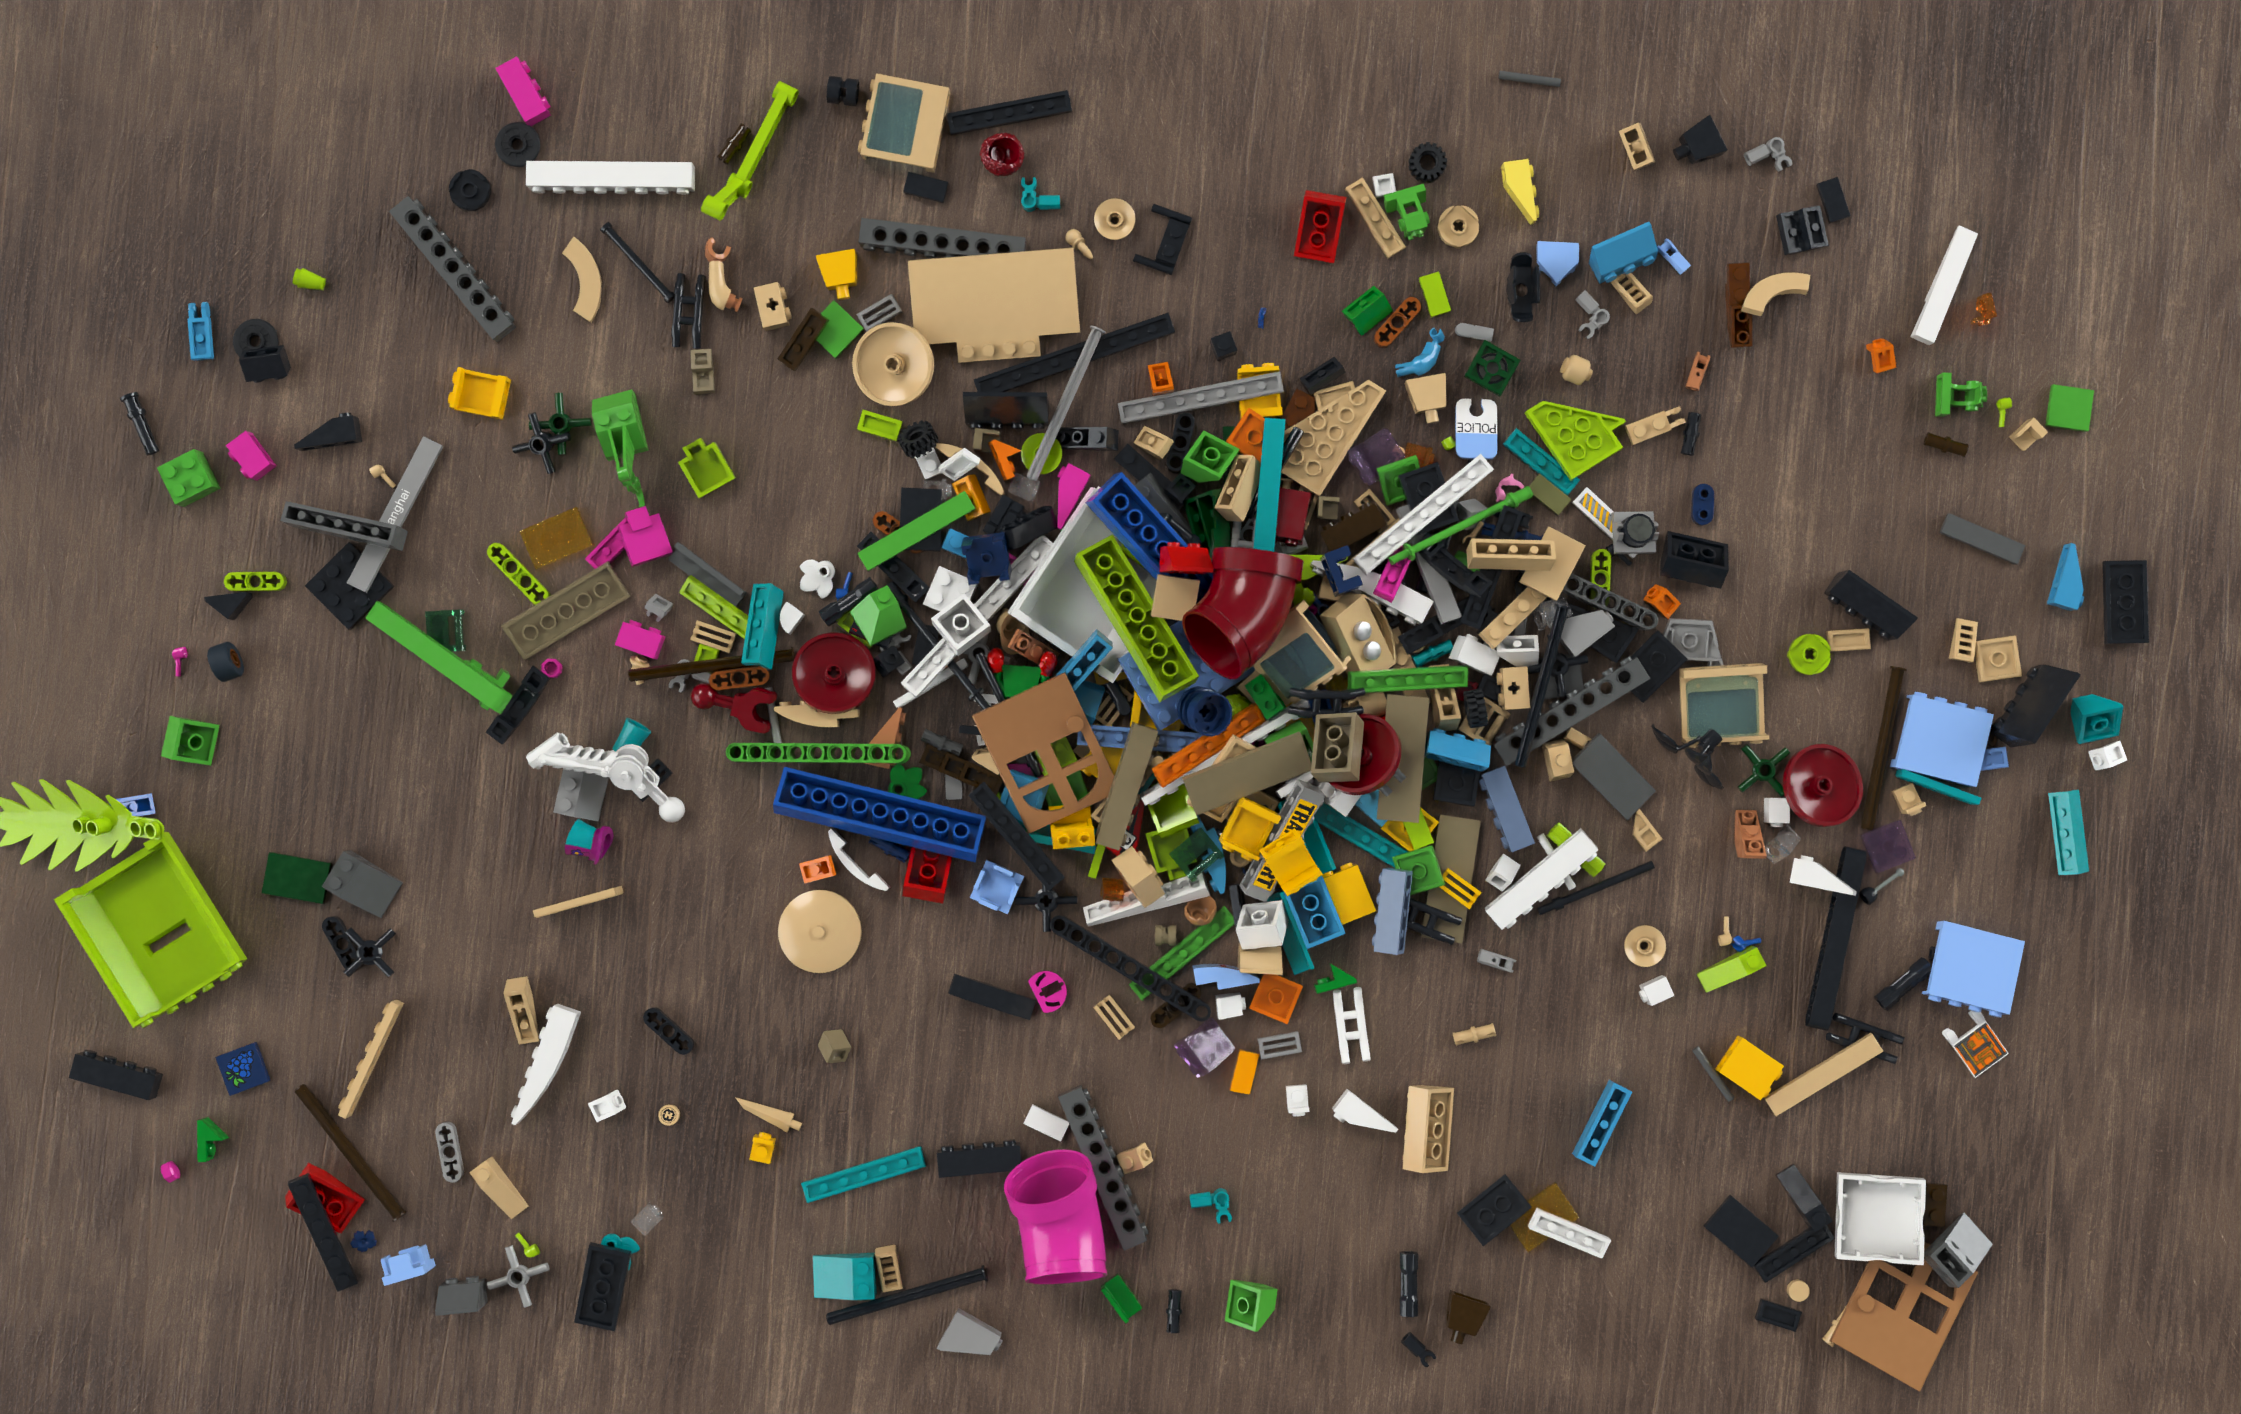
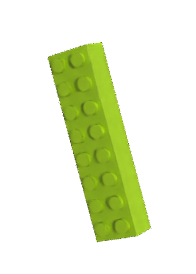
M1113 534L1077 553L1074 560L1076 566L1158 701L1162 702L1196 683L1199 675L1165 619L1151 616L1153 600Z

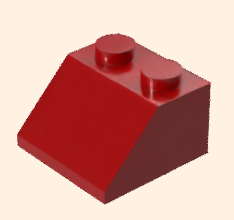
M1167 542V546L1160 547L1159 573H1213V565L1208 549L1200 548V544L1188 543L1187 547H1180L1178 542Z

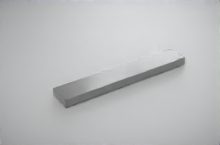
M1408 505L1396 509L1399 519L1401 520L1410 512ZM1426 533L1414 535L1408 540L1409 545L1417 544ZM1416 553L1415 560L1430 598L1434 601L1433 605L1441 625L1461 618V613L1448 580L1430 566L1419 553Z

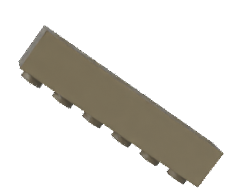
M1132 722L1095 834L1096 844L1120 850V847L1125 845L1127 840L1125 831L1127 826L1130 827L1134 815L1131 813L1133 807H1137L1140 795L1138 792L1140 786L1144 787L1147 775H1145L1146 767H1150L1152 764L1153 755H1151L1153 747H1157L1160 735H1157L1158 730Z

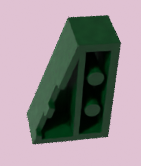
M1222 488L1211 490L1183 501L1192 534H1196L1200 538L1202 548L1208 549L1210 558H1212L1214 548L1231 547L1230 521H1227L1215 509Z

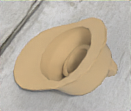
M1003 608L996 621L1001 645L1006 653L1011 655L1018 654L1007 646L1017 629L1029 635V628L1008 614L1009 609Z

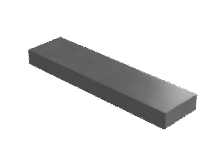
M1950 513L1946 515L1939 532L2014 565L2019 563L2026 546Z

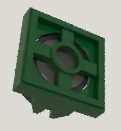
M1484 340L1464 377L1500 397L1521 360Z

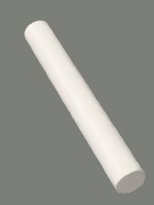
M1544 833L1537 836L1547 855L1554 851ZM1570 875L1564 878V883L1569 890L1576 887Z

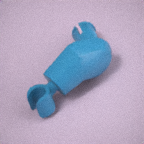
M1435 328L1430 330V336L1433 341L1426 343L1423 352L1419 356H1416L1411 362L1396 364L1395 368L1399 369L1396 370L1398 377L1414 373L1418 376L1423 375L1436 364L1441 349L1438 343L1445 339L1441 329L1438 334Z

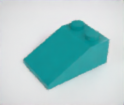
M875 1253L813 1255L814 1298L844 1300L875 1299L877 1295Z

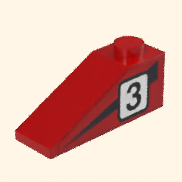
M1141 799L1137 807L1132 810L1131 814L1134 815L1131 826L1126 828L1127 840L1125 845L1121 846L1120 850L1106 847L1117 856L1131 846L1136 852L1139 851L1136 847L1139 842L1145 805Z

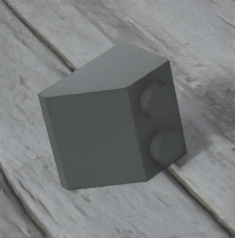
M479 1276L466 1277V1280L458 1281V1278L446 1279L438 1288L435 1316L478 1312L488 1303L486 1278L479 1279Z

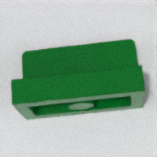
M1372 286L1343 309L1342 313L1353 323L1357 332L1362 336L1388 316L1393 309L1386 296L1375 286Z
M1118 1273L1101 1285V1291L1125 1324L1129 1322L1131 1316L1143 1308Z

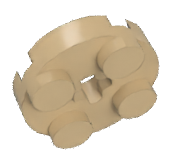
M1461 205L1447 208L1438 221L1437 231L1444 243L1455 248L1469 245L1474 241L1479 232L1478 216L1467 206ZM1462 222V228L1464 230H1454L1455 226L1453 225V223Z

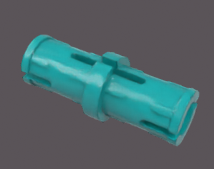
M1448 639L1436 646H1429L1427 650L1411 656L1416 668H1419L1428 662L1438 661V658L1452 651L1453 645Z

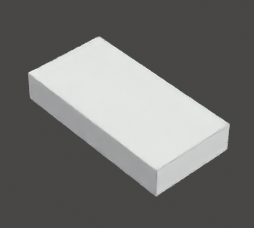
M963 448L939 466L938 471L955 481L976 467L980 462V458Z
M1032 1104L1023 1124L1061 1141L1069 1122Z

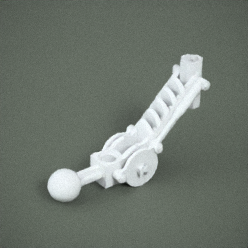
M557 732L526 756L528 764L533 769H540L544 765H549L557 769H573L575 772L585 771L584 773L587 774L595 773V775L610 777L615 786L624 790H632L640 799L649 795L659 805V815L666 822L674 823L684 816L685 806L683 802L677 797H667L657 787L660 777L648 766V754L640 746L634 744L624 745L617 751L594 750L592 747L583 748L580 745L570 746L568 738L563 733Z

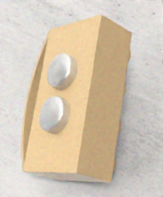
M1346 593L1320 615L1321 621L1338 651L1340 660L1348 655L1351 658L1346 664L1348 667L1345 670L1347 675L1349 671L1385 670L1391 668L1396 663L1395 644L1388 620L1381 608L1368 596Z

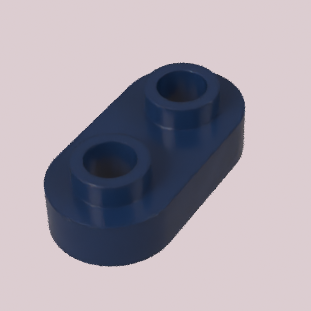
M1700 484L1692 491L1691 518L1695 524L1703 526L1710 523L1714 516V490L1708 484ZM1702 490L1707 492L1706 498L1701 496ZM1701 511L1706 512V518L1700 516Z

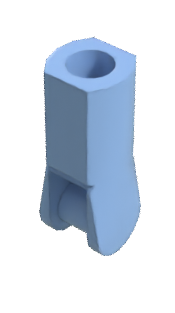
M1666 238L1661 246H1657L1658 252L1680 275L1691 266L1669 239ZM1669 249L1674 253L1671 256L1667 253Z

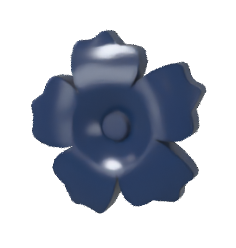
M368 1230L366 1233L364 1231H357L354 1233V1238L350 1245L352 1248H357L358 1251L366 1252L368 1248L371 1249L376 1246L377 1240L373 1231Z

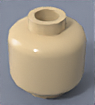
M1572 355L1569 358L1566 357L1560 368L1563 379L1576 385L1589 381L1593 370L1590 369V361L1577 355Z

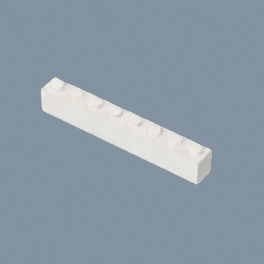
M526 161V186L533 193H545V190H553V193L563 194L565 190H573L577 194H585L586 191H594L597 194H606L607 191H615L617 194H627V191H635L637 194H648V191H656L657 194H668V191H677V194L686 195L689 194V191H695V166L692 162Z

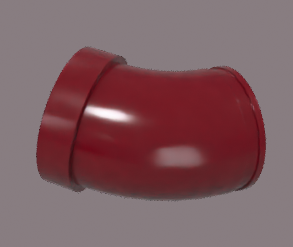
M1218 547L1213 549L1211 562L1214 574L1211 585L1205 596L1192 609L1188 610L1182 619L1183 629L1190 645L1207 666L1225 678L1237 679L1267 652L1287 619L1294 599L1296 584L1301 583L1304 563L1302 559L1260 549Z

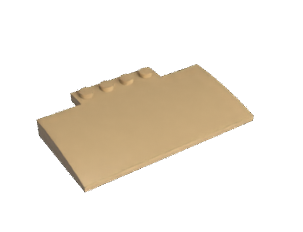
M1073 247L908 260L913 327L925 337L929 344L957 342L958 363L1041 356L1040 335L1080 332Z

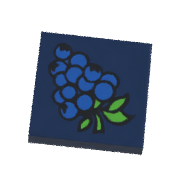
M257 1042L215 1057L229 1096L271 1081Z

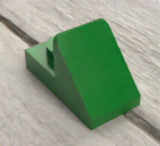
M1329 963L1333 979H1330L1329 976L1317 979L1318 983L1314 984L1315 992L1319 994L1355 984L1357 980L1352 975Z
M209 1117L197 1120L198 1162H207L213 1159L216 1152V1146L213 1144V1141H222L229 1138Z

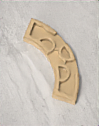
M573 236L562 253L574 265L580 281L579 298L573 311L592 323L601 302V275L592 254Z
M1780 273L1761 280L1749 291L1741 311L1762 316L1768 302L1779 294L1806 295L1809 289L1810 275L1803 273Z

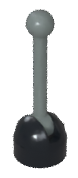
M1898 868L1895 874L1876 888L1866 887L1859 892L1860 898L1867 905H1871L1877 899V891L1896 877L1903 876L1904 870Z

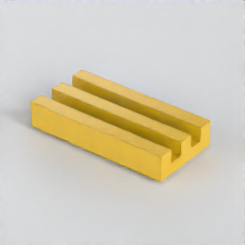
M1449 868L1442 874L1445 882L1470 900L1467 903L1444 885L1439 888L1470 909L1482 892ZM1450 874L1475 894L1473 896L1446 876Z

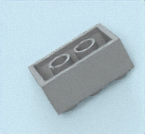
M573 769L563 770L553 813L599 821L609 777L595 775V773L587 774L584 773L585 771L575 772Z

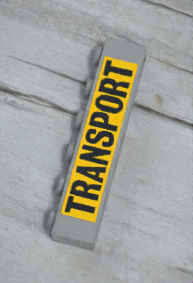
M1300 779L1296 781L1279 812L1281 819L1278 824H1274L1263 847L1294 828L1302 839L1304 838L1305 831L1313 823L1315 813L1324 802L1325 795L1319 787ZM1260 853V860L1256 861L1253 859L1239 886L1246 895L1267 902L1268 898L1274 893L1277 880Z

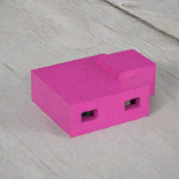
M646 506L625 513L627 523L620 525L618 530L632 567L672 555L673 551L659 513L649 516Z

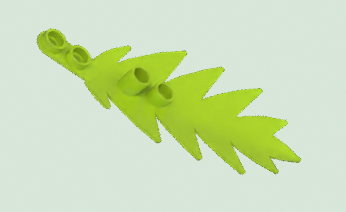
M39 779V782L52 805L16 782L11 784L28 807L13 800L0 797V806L4 810L0 812V829L7 831L0 842V847L15 844L32 836L20 861L21 865L37 857L57 840L48 870H53L83 843L75 868L77 872L95 862L115 844L116 846L111 855L112 858L122 853L134 837L158 840L164 836V825L158 819L132 816V813L112 796H105L110 803L109 805L71 780H67L66 783L78 804L44 779Z

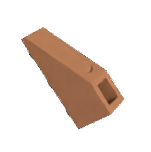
M904 708L897 709L869 744H900L902 733H899L900 725H904L906 713H903ZM878 748L875 751V756L877 759H880L883 756V751L881 748ZM896 763L865 764L891 769V766H895Z

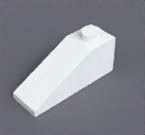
M1801 855L1800 859L1794 858L1790 883L1856 896L1854 889L1821 864L1813 862V857Z
M1348 1089L1345 1090L1332 1107L1335 1112L1333 1116L1342 1123L1346 1120L1350 1124L1396 1133L1398 1130L1394 1124Z

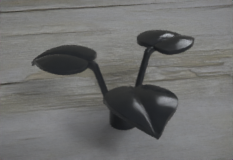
M1654 724L1651 725L1658 742L1672 753L1676 754L1678 751L1699 742L1697 746L1701 752L1686 748V756L1696 764L1694 769L1705 783L1720 790L1724 788L1718 777L1712 773L1711 754L1714 748L1723 740L1715 730L1709 729L1702 737L1698 735L1697 738L1680 746L1668 735L1656 729Z

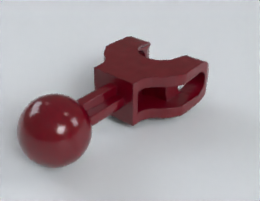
M707 683L698 684L693 688L691 701L695 707L703 710L709 709L714 705L731 709L730 716L739 719L740 724L746 730L758 733L770 731V722L758 716L756 706L759 703L771 704L777 700L776 692L757 687L751 689L748 693L738 692L734 697L718 694Z

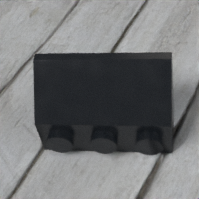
M1667 531L1660 561V576L1721 589L1729 571L1728 544Z

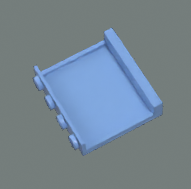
M1914 692V695H1907L1906 698L1910 700L1896 758L1891 759L1890 767L1905 769L1916 774L1969 787H1977L1994 714L1987 713L1988 709L1982 707H1975V709L1967 708L1968 704L1961 702L1950 704L1947 703V699L1935 697L1934 700L1929 699L1925 693Z
M1938 921L1935 930H1939L1930 978L1927 991H1922V994L1929 996V1000L1941 1002V999L1949 1001L1948 1005L1961 1007V1005L1969 1006L1968 1010L1975 1012L1986 1010L1989 1011L1990 1016L2002 1018V1015H2010L2025 941L1947 921Z

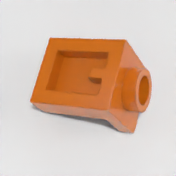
M1876 339L1866 345V349L1871 352L1873 371L1875 373L1896 368L1894 346L1892 343L1885 339Z
M1657 584L1650 588L1647 595L1643 598L1646 603L1652 605L1666 619H1669L1681 604L1667 588Z

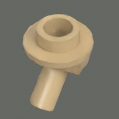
M642 655L631 656L630 658L631 669L646 668L650 665L647 662V658ZM644 680L635 681L636 685L644 683Z

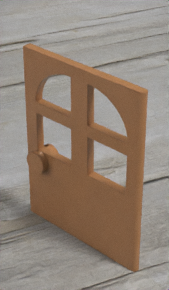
M1065 672L972 715L1028 833H1032L1108 797L1114 774ZM1081 731L1092 754L1062 768L1051 743L1074 732ZM1037 750L1048 775L1018 788L1007 763ZM1096 763L1098 777L1094 787L1086 796L1077 800L1066 776ZM1053 783L1064 807L1056 810L1037 809L1028 804L1023 796Z
M1924 1242V1251L1930 1246V1244ZM1871 1260L1868 1262L1829 1341L1920 1392L1978 1272L1975 1271L1959 1288L1954 1287V1294L1951 1300L1925 1285L1933 1269L1925 1260L1924 1265H1915L1910 1276L1883 1260ZM1879 1269L1906 1284L1894 1310L1867 1295ZM1920 1293L1947 1307V1311L1936 1333L1909 1319Z

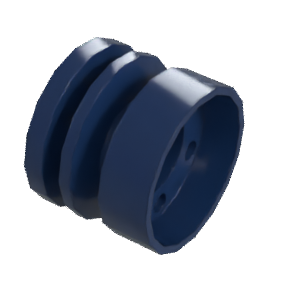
M1197 686L1188 689L1183 693L1178 702L1177 712L1181 723L1202 735L1210 737L1219 735L1226 730L1231 722L1232 706L1228 699L1206 687Z

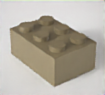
M1356 712L1316 715L1311 774L1319 783L1359 781L1364 721Z

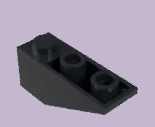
M1061 427L1056 439L1062 449L1118 451L1119 430L1110 427Z

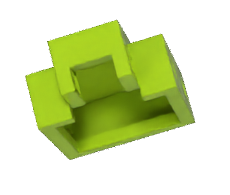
M699 438L682 448L687 457L678 463L698 498H702L736 479L716 442L706 446L703 439Z
M1184 783L1178 786V790L1169 795L1166 793L1161 796L1157 803L1153 805L1148 804L1161 838L1200 823L1193 807L1187 803L1189 795Z
M1187 828L1164 838L1160 837L1157 830L1145 834L1158 874L1167 871L1170 881L1190 875L1187 865L1196 863L1197 860Z

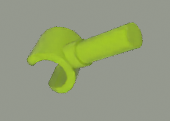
M2002 398L1996 402L2000 413L1999 427H2004L2005 409L2012 408L2011 398Z
M1452 436L1441 442L1445 450H1451L1456 447Z
M519 1232L515 1235L523 1245L524 1253L527 1257L531 1258L540 1254L536 1244L529 1246Z

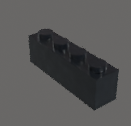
M84 1050V1052L75 1054L69 1074L70 1079L145 1100L157 1097L163 1074L156 1072V1068L148 1066L144 1068L137 1067V1063L131 1061L119 1062L116 1061L117 1058L114 1056H98L97 1052L92 1050Z
M1015 1139L1004 1140L1003 1144H995L994 1141L983 1142V1146H974V1143L962 1144V1148H954L953 1145L942 1146L941 1150L937 1151L939 1178L1012 1171L1022 1162L1021 1144L1016 1142Z

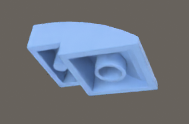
M1222 964L1192 965L1196 985L1216 982L1218 990L1260 983L1256 974L1241 973L1234 966Z

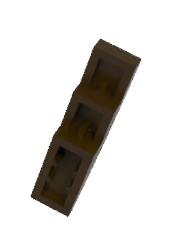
M930 744L926 745L919 761L923 765L976 788L985 781L996 796L1003 782L999 774L997 775L990 770L944 750L939 751L937 747Z

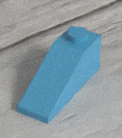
M2069 543L2063 546L2047 604L2073 611L2081 607L2084 596H2082L2084 589L2076 545Z

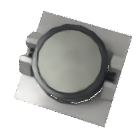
M1653 511L1611 513L1614 554H1650L1656 552V540L1659 536V532H1656V529L1659 525L1654 521Z

